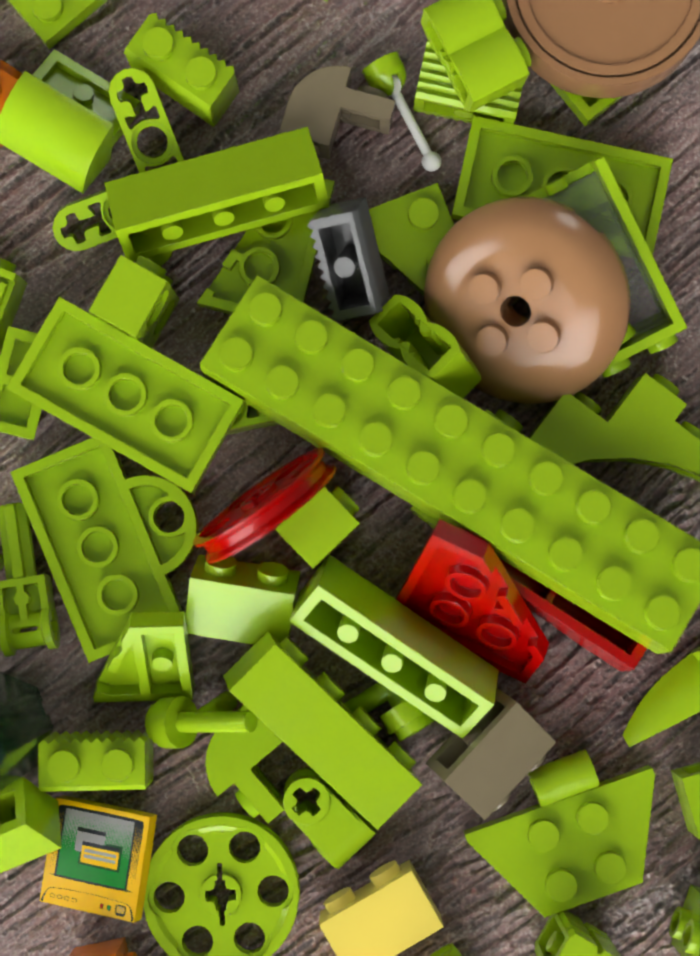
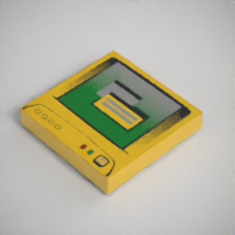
M66 795L55 797L59 806L62 848L46 855L39 901L132 923L141 920L157 814Z

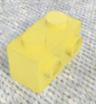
M410 859L401 865H398L396 860L382 865L369 875L370 883L354 892L351 887L337 891L324 901L325 909L320 911L319 926L336 956H395L444 927L441 914Z

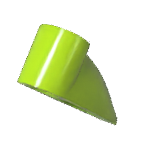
M700 646L665 673L644 696L622 734L629 747L700 712Z

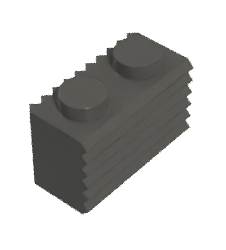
M357 198L329 204L330 207L321 209L315 214L307 227L313 230L310 237L316 240L313 248L318 250L315 258L321 261L318 268L324 271L320 277L326 281L323 288L329 291L325 298L332 301L328 307L334 311L331 318L335 321H341L382 312V307L390 295L366 198Z

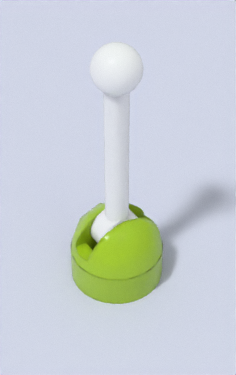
M398 52L386 54L366 66L362 70V74L370 87L382 90L395 100L396 106L423 155V168L429 172H434L440 168L442 159L437 152L432 151L401 93L407 76L405 66Z

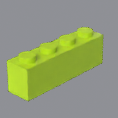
M308 126L104 183L116 235L126 258L133 262L137 260L139 255L149 258L330 207L323 172Z
M329 555L301 589L289 620L291 624L462 739L495 705L499 673L497 668L333 556Z
M267 631L223 675L229 691L378 830L422 786L411 769L417 763L416 760L396 740L390 746L381 740L376 734L382 728L362 707L359 706L352 712L340 700L346 693L327 673L323 671L316 677L304 665L309 660V657L293 640L286 636L280 642Z

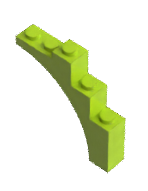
M644 373L636 378L605 419L598 415L602 410L601 407L585 394L577 392L574 396L571 394L563 395L552 404L528 436L529 439L573 465L593 462H628L663 468L700 482V429L686 421H683L681 425L675 421L687 404L677 397L680 393L679 389L671 381L659 374H654L651 377ZM488 409L485 410L486 413L516 431L521 432L523 426L516 419L503 410L499 409L495 415ZM413 505L410 507L409 510L433 529L438 523L436 519Z

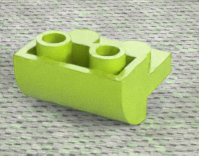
M54 49L33 75L24 71L11 90L0 114V144L84 194L111 160L112 147L123 135L109 97L110 82ZM121 90L117 92L121 101L130 100L136 113L134 117H126L127 123L130 126L140 113L141 101Z

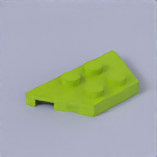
M646 765L599 782L600 785L596 788L541 808L537 804L463 830L467 842L546 918L643 883L655 774L653 768Z

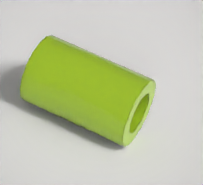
M585 749L539 766L534 771L528 773L532 789L541 808L600 785L593 763Z

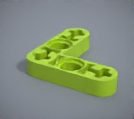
M134 67L125 68L116 73L110 82L109 97L139 173L147 171L145 168L147 166L162 165L173 156L176 157L177 162L184 160L150 75L142 69ZM131 76L136 84L144 82L147 86L148 91L141 95L145 111L147 112L155 106L159 113V117L144 118L133 127H129L126 117L136 116L130 100L121 101L117 93L124 89L123 79ZM146 127H157L167 136V147L159 156H147L138 148L137 137ZM106 189L68 203L60 208L54 218L52 229L55 239L62 247L71 251H82L118 238L109 211ZM97 202L100 203L102 219L111 230L101 233L98 222L85 229L84 239L78 240L74 233L65 235L62 228L68 224L67 215L75 213L79 220H85L95 216V211L90 205Z

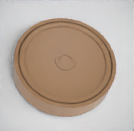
M502 0L507 14V19L504 21L506 29L513 39L519 37L526 45L531 57L530 68L550 84L572 94L585 97H623L654 86L670 75L684 61L700 38V0Z

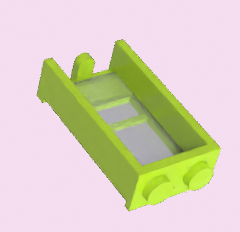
M604 156L526 195L527 197L553 200L576 210L575 214L586 220L599 233L602 231L606 235L624 265L630 289L631 308L629 322L636 331V334L622 344L613 361L602 373L604 378L631 365L629 357L645 349H648L650 354H654L672 346L678 341L676 334L688 327Z

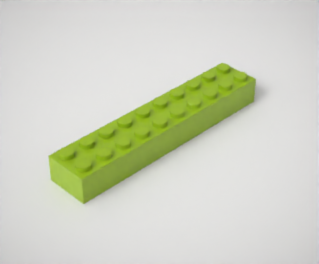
M258 275L199 364L204 378L243 399L246 402L245 404L314 446L323 448L327 454L437 521L441 519L454 526L462 527L472 535L489 542L498 558L656 654L672 652L700 604V541Z

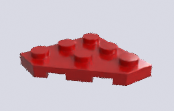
M439 519L395 599L497 668L500 672L526 684L543 662L550 644L491 544L472 535L462 527L454 526Z

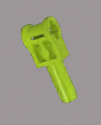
M23 503L0 506V537L6 580L0 581L1 650L4 656L10 657L14 656L17 650L45 645L50 650L58 649L60 646V627L55 609L51 575H37L29 517ZM38 627L35 631L21 633L22 629Z

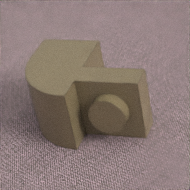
M323 67L305 76L292 91L279 134L308 126L317 157L330 160L340 122L389 135L394 117L395 100L388 99V95L385 92L374 87L360 86L358 90L351 89V67Z

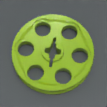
M216 812L197 816L173 830L160 844L150 861L143 907L149 929L155 940L169 956H272L286 940L297 915L300 896L297 867L282 839L260 821L249 816L231 812ZM239 832H249L255 835L260 843L258 854L246 860L235 856L230 845L234 835ZM188 835L202 837L208 846V855L197 863L186 861L179 851V843L184 837ZM218 863L222 864V880H225L226 888L230 890L235 889L236 894L229 896L224 909L225 922L221 920V905L218 904L217 896L208 894V891L214 889L219 877ZM279 876L284 879L289 890L286 898L277 903H270L264 900L258 889L260 882L264 878ZM165 882L178 884L184 892L183 904L175 909L162 907L156 899V889L159 885ZM245 923L259 925L265 934L264 943L254 950L242 948L235 938L236 930ZM193 926L205 927L210 931L213 938L211 948L202 953L192 952L184 943V933L187 929Z

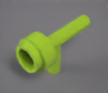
M379 682L344 703L352 712L360 706L369 713L388 701L392 709L381 715L380 719L389 735L395 734L400 742L435 722L434 719Z
M230 691L222 692L199 709L196 708L194 702L188 697L165 696L159 698L156 703L149 707L145 716V729L148 737L159 747L183 749L191 745L197 733L254 732L257 728L258 719L251 711H232L237 707V699Z

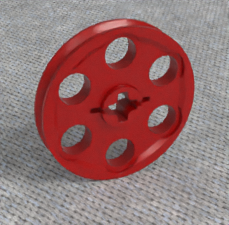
M323 448L308 451L286 463L252 486L217 514L198 533L193 541L195 547H205L208 551L205 557L207 563L211 564L224 560L251 545L310 501L331 480L337 469L334 464H325L322 460L325 453Z

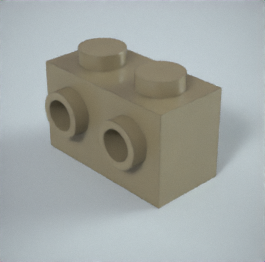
M497 688L495 705L463 739L453 733L425 764L478 815L486 820L493 811L505 805L510 798L512 790L523 778L543 763L547 752L554 746L556 741L518 702Z

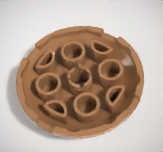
M527 196L510 197L485 204L467 214L451 227L440 241L431 258L424 287L425 313L432 323L441 325L452 333L476 365L482 380L475 388L495 398L522 404H540L557 401L563 395H574L589 386L607 369L617 355L627 333L631 301L624 265L606 235L602 231L599 233L586 220L575 214L576 210L564 204L544 198ZM512 296H520L528 302L531 309V316L529 318L518 314L513 306L509 305Z

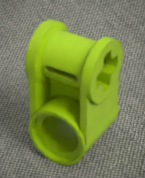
M312 768L298 769L286 780L283 797L284 811L310 839L317 851L336 869L339 870L377 833L375 827ZM301 788L303 791L309 792L315 788L316 803L312 804L308 800L303 801L301 804L297 803V789Z

